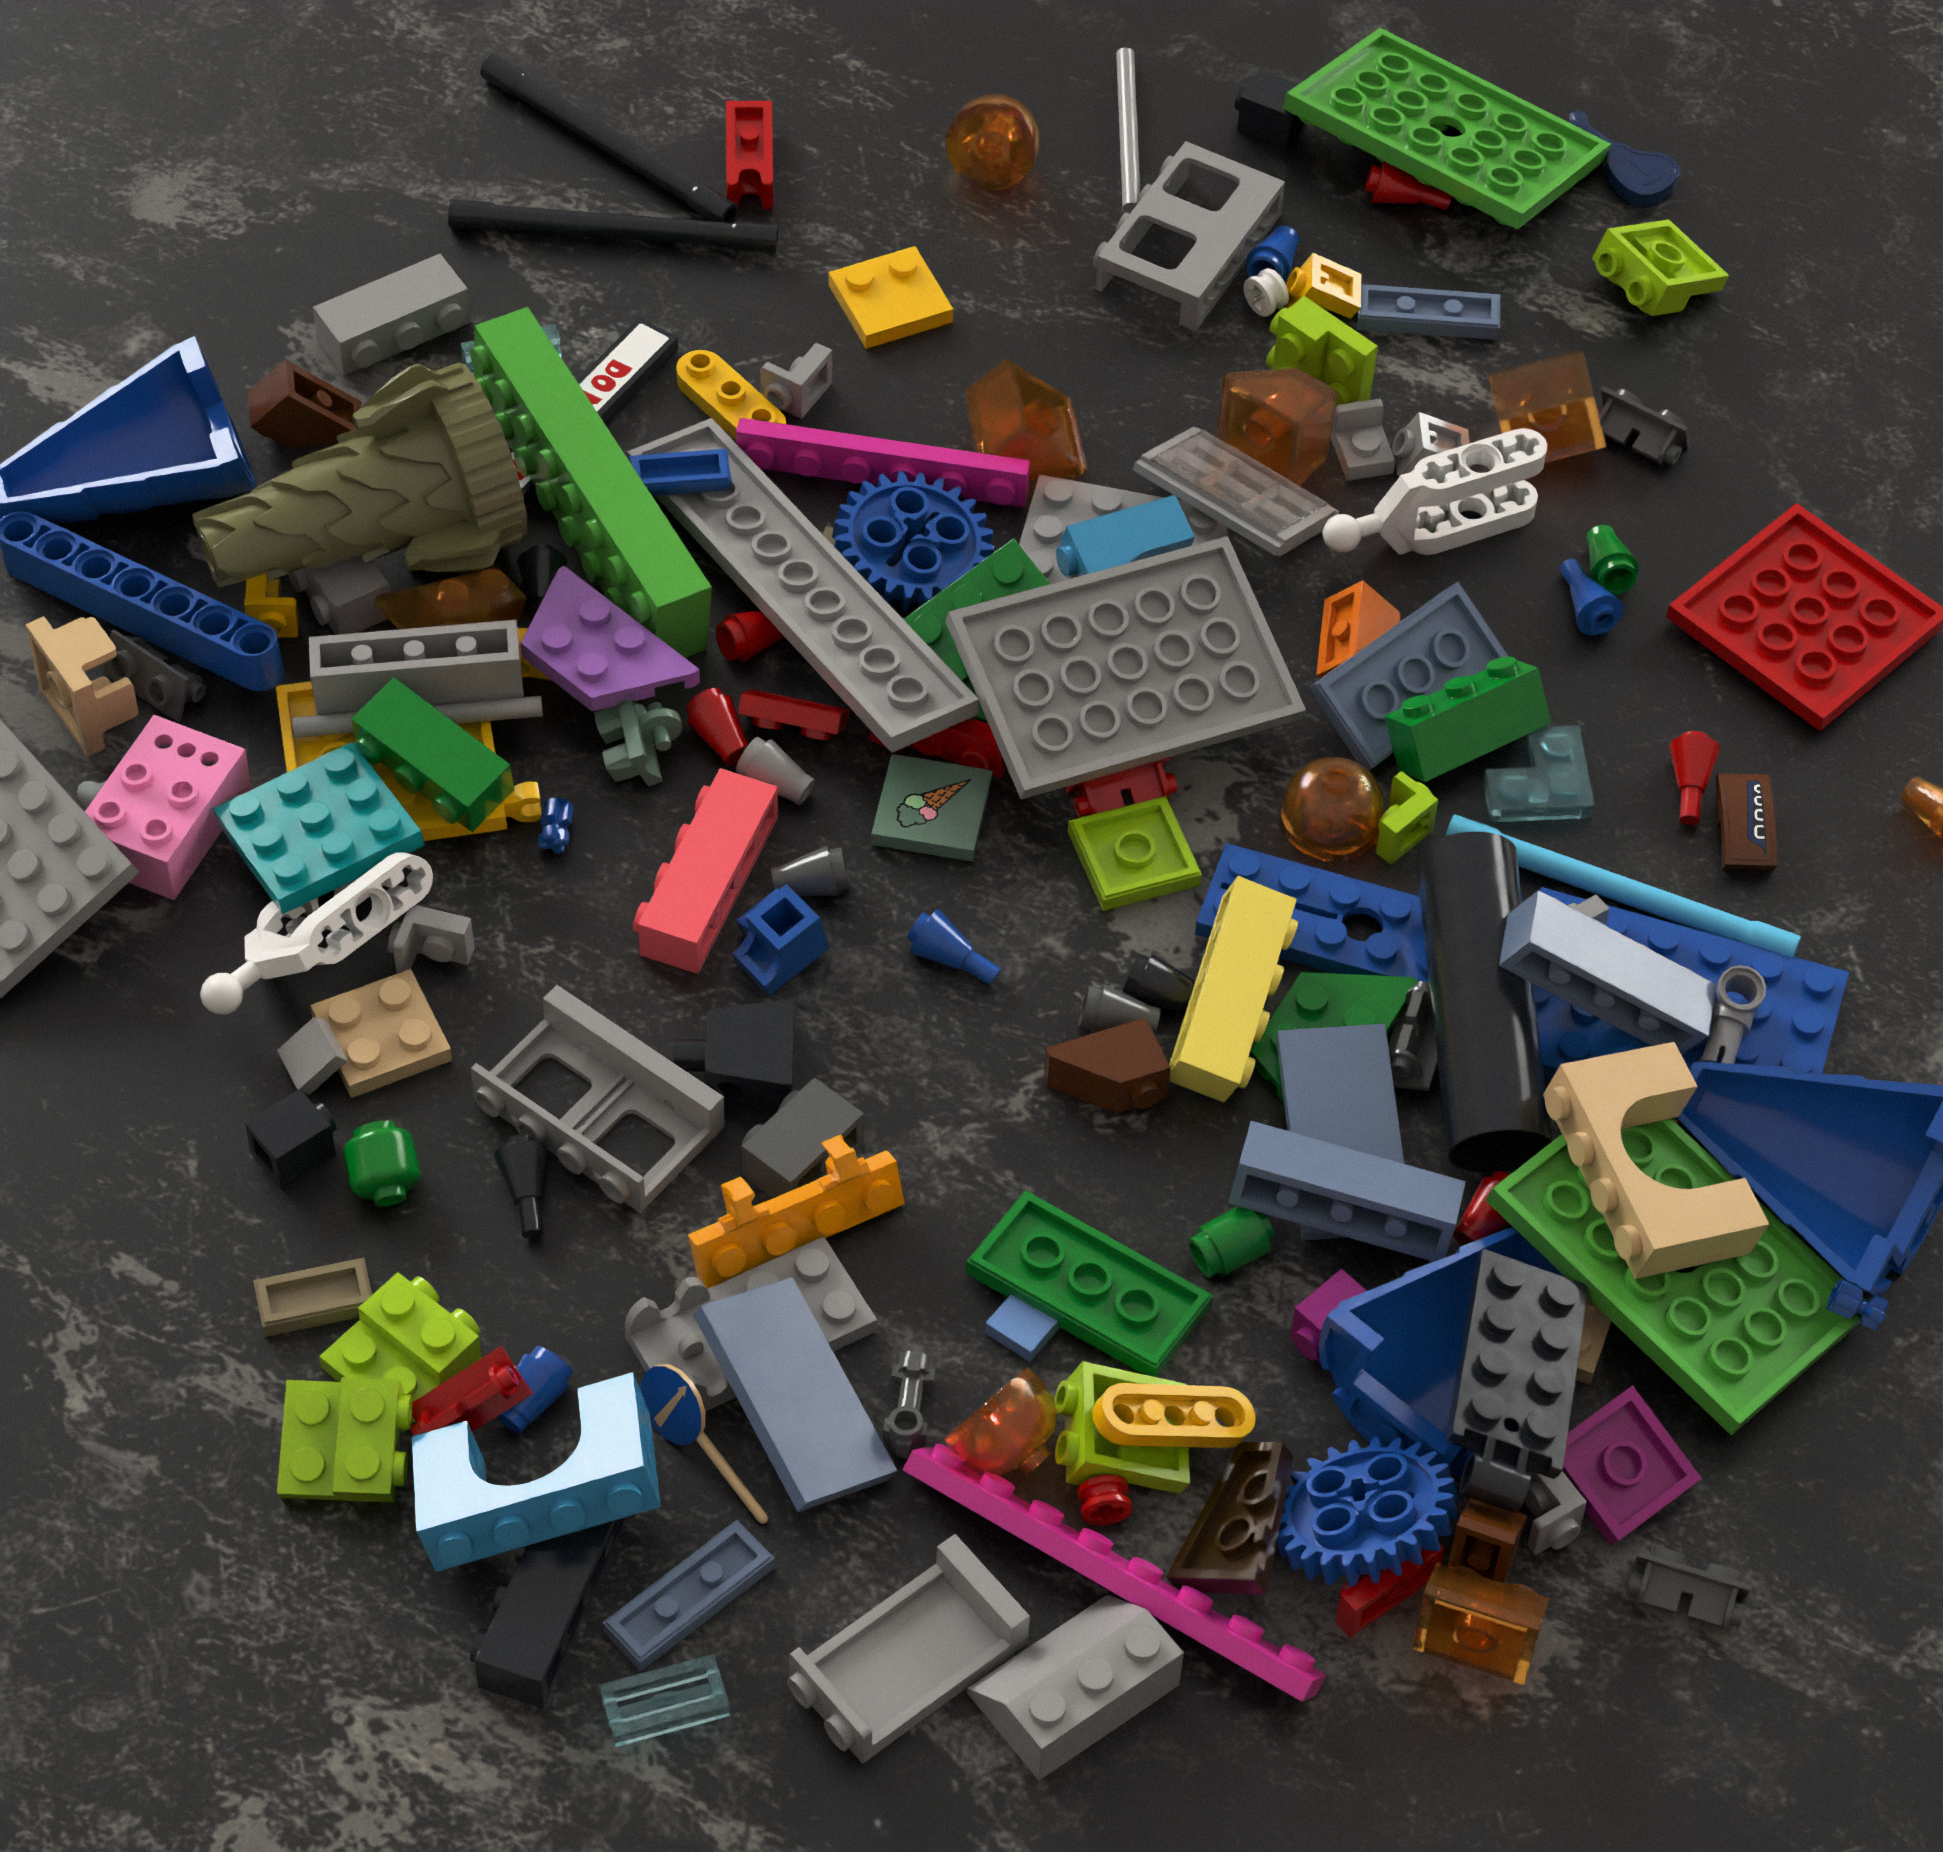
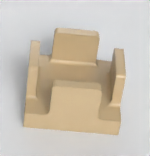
M44 616L26 624L41 693L87 757L106 749L103 738L104 732L136 717L139 713L134 686L129 678L125 677L111 684L105 676L90 681L85 674V671L117 656L115 645L94 617L87 619L80 617L57 629H53Z

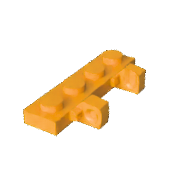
M840 1134L821 1142V1145L829 1153V1157L825 1161L828 1175L778 1197L753 1206L751 1202L755 1197V1193L742 1177L722 1184L721 1189L727 1215L718 1218V1222L688 1234L697 1277L702 1280L707 1289L820 1237H830L904 1205L897 1161L887 1150L867 1159H864V1157L857 1159L855 1150L844 1142V1138Z

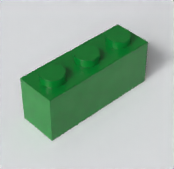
M1501 657L1490 661L1486 665L1487 669L1477 674L1460 676L1447 681L1444 684V689L1429 696L1421 695L1405 700L1401 704L1402 708L1384 716L1398 771L1427 782L1551 724L1539 668L1518 661L1514 657Z
M394 677L351 718L356 740L354 745L357 751L371 764L377 765L380 762L391 770L396 781L409 793L416 794L420 792L432 802L436 812L451 824L458 821L473 832L514 791L511 765Z

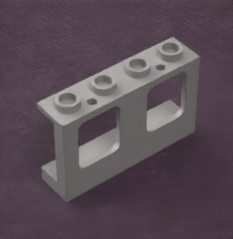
M1185 141L1174 157L1168 156L1165 159L1155 182L1152 185L1147 184L1143 188L1133 211L1130 214L1126 212L1122 215L1115 234L1108 243L1104 241L1098 247L1093 259V267L1097 269L1096 290L1102 292L1113 276L1116 275L1180 302L1179 325L1196 331L1246 264L1248 253L1262 242L1281 216L1285 181ZM1190 164L1214 172L1239 184L1220 210L1210 211L1175 197L1189 177ZM1154 223L1189 237L1196 242L1175 269H1165L1131 255L1132 251Z
M556 985L543 998L544 1020L490 1072L477 1063L471 1067L475 1102L486 1114L492 1117L499 1115L515 1126L520 1135L533 1136L535 1141L546 1144L548 1150L557 1155L564 1167L574 1174L583 1173L599 1184L602 1191L616 1203L625 1202L641 1213L725 1127L724 1096ZM545 1058L557 1060L592 1085L591 1089L560 1120L514 1089ZM628 1114L638 1115L675 1141L674 1146L644 1177L596 1145Z

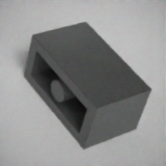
M814 1077L800 1091L794 1090L790 1092L780 1104L778 1112L764 1125L757 1124L746 1134L741 1144L742 1176L773 1199L828 1175L825 1161L829 1157V1153L821 1145V1142L841 1134L844 1142L856 1151L864 1144V1113Z

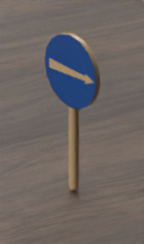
M657 1364L646 1371L641 1381V1393L650 1412L653 1427L665 1439L676 1445H689L696 1440L760 1524H765L768 1521L765 1511L703 1432L706 1412L701 1395L694 1383L682 1370L670 1364Z

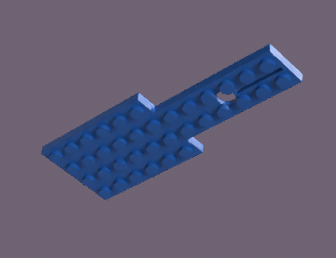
M1229 843L1225 844L1196 921L1195 935L1206 938L1210 937L1222 896L1236 877L1240 876L1297 899L1291 919L1298 921L1297 930L1289 948L1286 951L1281 949L1279 958L1334 974L1413 977L1418 982L1424 981L1429 983L1419 896ZM1543 887L1540 890L1549 896L1557 898L1566 905L1572 903L1580 904L1587 900ZM1607 905L1610 908L1606 923L1607 927L1637 943L1647 946L1671 961L1689 968L1694 973L1716 985L1724 971L1738 965L1749 966L1758 971L1764 978L1766 996L1753 1019L1749 1034L1742 1036L1734 1064L1786 1066L1792 1072L1823 1073L1849 975L1848 971L1797 957L1790 958L1761 947ZM1354 914H1367L1374 917L1381 924L1382 933L1371 935L1367 941H1357L1347 935V929L1342 922ZM1533 984L1544 1078L1552 1080L1560 1064L1651 1046ZM1737 992L1726 993L1731 1001L1737 1004H1748L1743 995ZM1708 1037L1682 1055L1689 1070L1692 1064L1699 1062L1702 1057Z

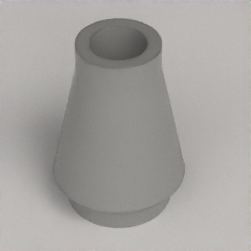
M759 737L753 739L744 750L736 766V772L743 776L778 786V796L791 800L798 806L807 799L816 782L772 739L767 742Z

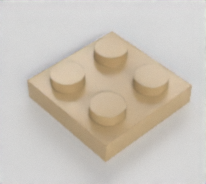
M411 969L310 1005L312 1018L316 1016L327 1021L348 1060L338 1069V1072L351 1098L452 1061L451 1048Z

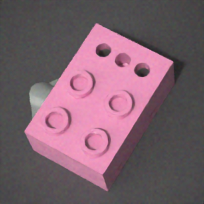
M153 715L108 780L101 783L84 781L78 786L77 797L79 806L140 872L129 882L130 884L172 900L176 899L222 831L216 822L212 808L244 794L252 788L246 750Z

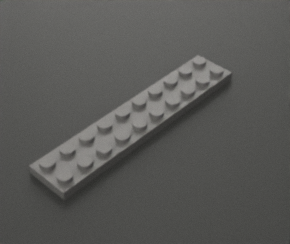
M712 418L627 451L628 458V456L727 449L732 485L725 491L656 496V498L891 753L979 715V699Z

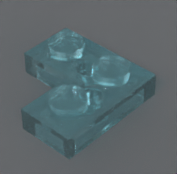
M1579 725L1545 726L1527 734L1526 741L1531 767L1485 770L1483 784L1490 822L1592 818L1595 803Z

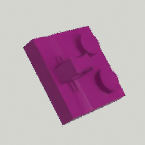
M1633 1385L1568 1432L1562 1471L1586 1500V1514L1610 1546L1621 1540L1702 1479Z

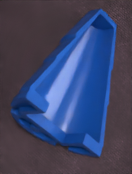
M191 337L182 343L173 345L123 382L109 388L65 422L56 423L0 464V519L13 512L25 511L54 524L96 521L100 515L128 514L148 510L152 507L232 497L239 493L249 492L257 487L235 424L226 409L219 393L220 389L196 337Z
M1694 1062L1690 1072L1698 1087L1680 1116L1676 1117L1682 1126L1736 1180L1746 1178L1751 1189L1784 1224L1792 1230L1795 1229L1849 1283L1862 1288L1863 1291L1872 1295H1880L1889 1289L1892 1281L1885 1277L1891 1270L1902 1275L1925 1240L1943 1205V1085L1869 1080L1858 1075L1792 1072L1786 1066Z
M1514 1227L1460 1246L1454 1255L1407 1271L1401 1278L1341 1301L1338 1307L1327 1315L1322 1325L1319 1340L1321 1367L1323 1370L1331 1371L1337 1386L1332 1396L1347 1420L1366 1441L1370 1443L1374 1437H1379L1381 1446L1388 1447L1398 1437L1402 1439L1405 1450L1419 1442L1422 1444L1424 1454L1436 1451L1440 1464L1447 1463L1452 1476H1462L1472 1451L1445 1442L1476 1259L1482 1249H1486L1565 1277Z

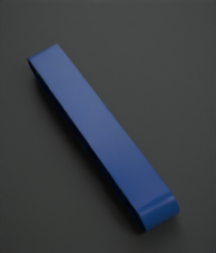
M20 511L7 514L0 519V551L5 568L13 577L136 636H140L144 640L247 689L266 691L280 684L284 678L285 669L278 637L275 630L268 624L35 514Z

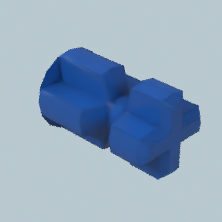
M550 798L543 803L540 823L543 831L539 834L537 843L541 850L551 848L554 854L564 852L565 845H568L570 836L567 826L571 825L574 809L569 801L562 798Z
M1840 1279L1830 1294L1827 1310L1847 1319H1850L1857 1312L1861 1314L1860 1324L1862 1326L1876 1330L1879 1324L1884 1322L1886 1318L1885 1312L1889 1303L1888 1300L1877 1295H1873L1868 1301L1862 1300V1288Z

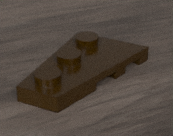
M1240 1442L1236 1446L1166 1576L1175 1588L1181 1590L1182 1586H1189L1202 1593L1266 1595L1294 1458L1283 1442Z

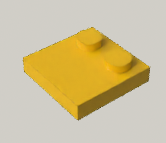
M916 246L829 272V287L866 349L953 323V308Z

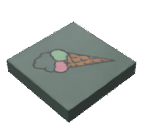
M891 754L871 833V845L973 862L992 784L993 770Z

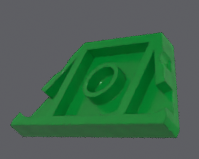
M1301 972L1269 1020L1261 1040L1258 1043L1255 1042L1250 1050V1057L1256 1060L1254 1068L1264 1080L1270 1081L1275 1086L1277 1096L1284 1103L1276 1043L1278 1030L1385 1024L1388 1039L1407 1007L1405 998L1407 990L1414 987L1418 980L1413 977Z

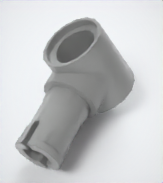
M1738 965L1730 967L1721 975L1715 989L1710 1023L1711 1029L1699 1062L1716 1063L1717 1058H1719V1063H1735L1742 1036L1749 1034L1753 1019L1766 996V984L1758 971L1749 966ZM1737 992L1744 996L1748 1004H1737L1731 1001L1726 993Z

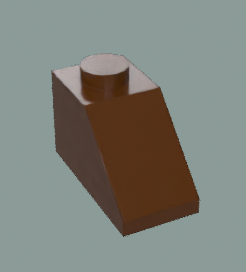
M286 359L248 391L250 428L287 448L339 444L336 436L357 429L353 423L352 415L361 408L360 400Z
M1145 1017L1046 1047L1043 1079L1049 1088L1112 1112L1121 1113L1134 1108L1146 1109L1157 1104L1160 1100L1166 1099L1168 1097L1171 1067Z
M1470 1498L1456 1527L1444 1582L1499 1601L1520 1544L1527 1515L1519 1512L1512 1513Z

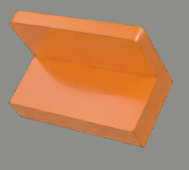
M1360 581L1324 599L1316 676L1320 679L1400 622V612L1364 581Z

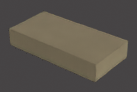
M364 1258L253 1280L264 1337L359 1318L358 1307L372 1296Z

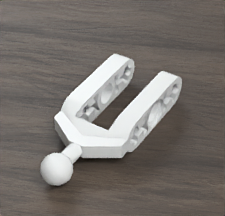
M1522 428L1425 457L1416 464L1412 472L1403 474L1397 479L1375 507L1373 514L1357 519L1347 514H1337L1328 519L1322 532L1324 542L1335 552L1347 553L1357 547L1362 537L1379 532L1399 555L1410 551L1423 555H1432L1523 527L1534 518L1538 498L1536 488L1531 483L1525 481V479L1536 476L1544 468L1547 442L1540 433ZM1479 464L1488 467L1491 471L1477 473L1472 471L1469 466ZM1470 510L1479 513L1482 517L1479 519H1468L1460 513Z
M396 852L386 857L361 877L334 889V897L321 907H319L318 898L282 915L275 903L271 901L260 912L257 919V928L244 937L246 963L231 974L217 973L209 976L202 984L200 992L202 1004L213 1014L227 1015L235 1012L242 1004L243 991L261 978L270 979L305 972L315 965L335 964L343 960L420 902L429 893L433 882L431 866L425 859L419 856ZM404 868L412 870L406 877L409 884L407 888L398 885L404 879L402 871ZM382 886L390 887V889L386 891ZM370 896L372 910L366 919L359 921L355 913L356 906ZM305 913L308 917L304 918L300 915ZM283 916L292 919L286 925L288 932L286 936L277 934L283 927L280 920ZM345 925L350 931L341 929V927ZM328 929L332 931L326 937L328 947L326 949L318 947V944L323 940L322 932Z

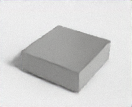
M316 1016L277 1050L297 1090L301 1089L303 1093L308 1095L314 1092L348 1061L327 1021Z

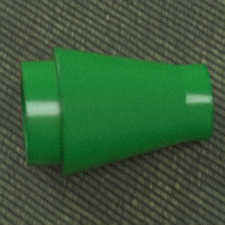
M1608 525L1595 526L1586 535L1591 578L1611 594H1623L1629 591L1637 581L1639 572L1638 561L1619 540L1612 527Z

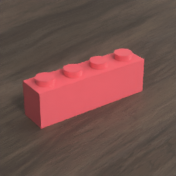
M720 768L711 786L704 785L696 800L695 816L691 824L684 823L678 832L674 847L675 854L670 864L662 863L657 872L654 882V894L650 902H642L636 912L633 931L638 933L640 956L699 974L778 820V786Z

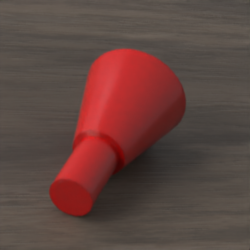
M1385 161L1384 163L1381 162L1380 166L1372 164L1364 189L1365 192L1372 193L1370 203L1418 204L1420 202L1444 210L1448 209L1452 195L1436 187L1420 183L1415 176Z
M1688 731L1680 737L1673 739L1669 744L1678 789L1681 794L1679 821L1685 825H1696L1700 822L1702 795L1707 788L1721 747L1718 742L1711 739L1704 732Z

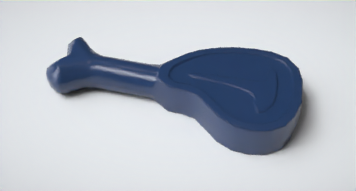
M1579 110L1569 114V121L1567 122L1611 143L1610 150L1607 152L1604 161L1605 176L1612 189L1627 203L1636 207H1651L1662 202L1675 191L1680 179V167L1673 158L1663 153L1638 151L1625 143L1613 142L1588 123L1585 112Z

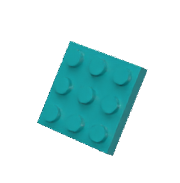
M353 742L212 808L218 826L282 915L361 877L386 857L396 852L411 853L425 846L419 827L366 758L357 751Z

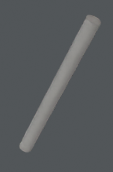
M1121 48L1116 53L1122 210L1124 213L1130 214L1136 207L1140 196L1135 57L1132 49Z
M541 696L432 705L456 724L543 716ZM357 712L293 717L294 738L354 733L351 718Z

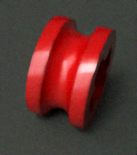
M1101 1475L1083 1482L1078 1487L1077 1495L1078 1500L1083 1504L1081 1516L1084 1522L1090 1525L1104 1526L1112 1525L1128 1518L1132 1513L1133 1506L1132 1501L1127 1497L1129 1494L1127 1480L1118 1475Z

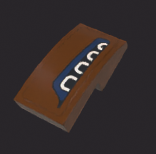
M1718 773L1716 775L1717 826H1721L1722 870L1774 871L1778 866L1777 841L1769 775Z

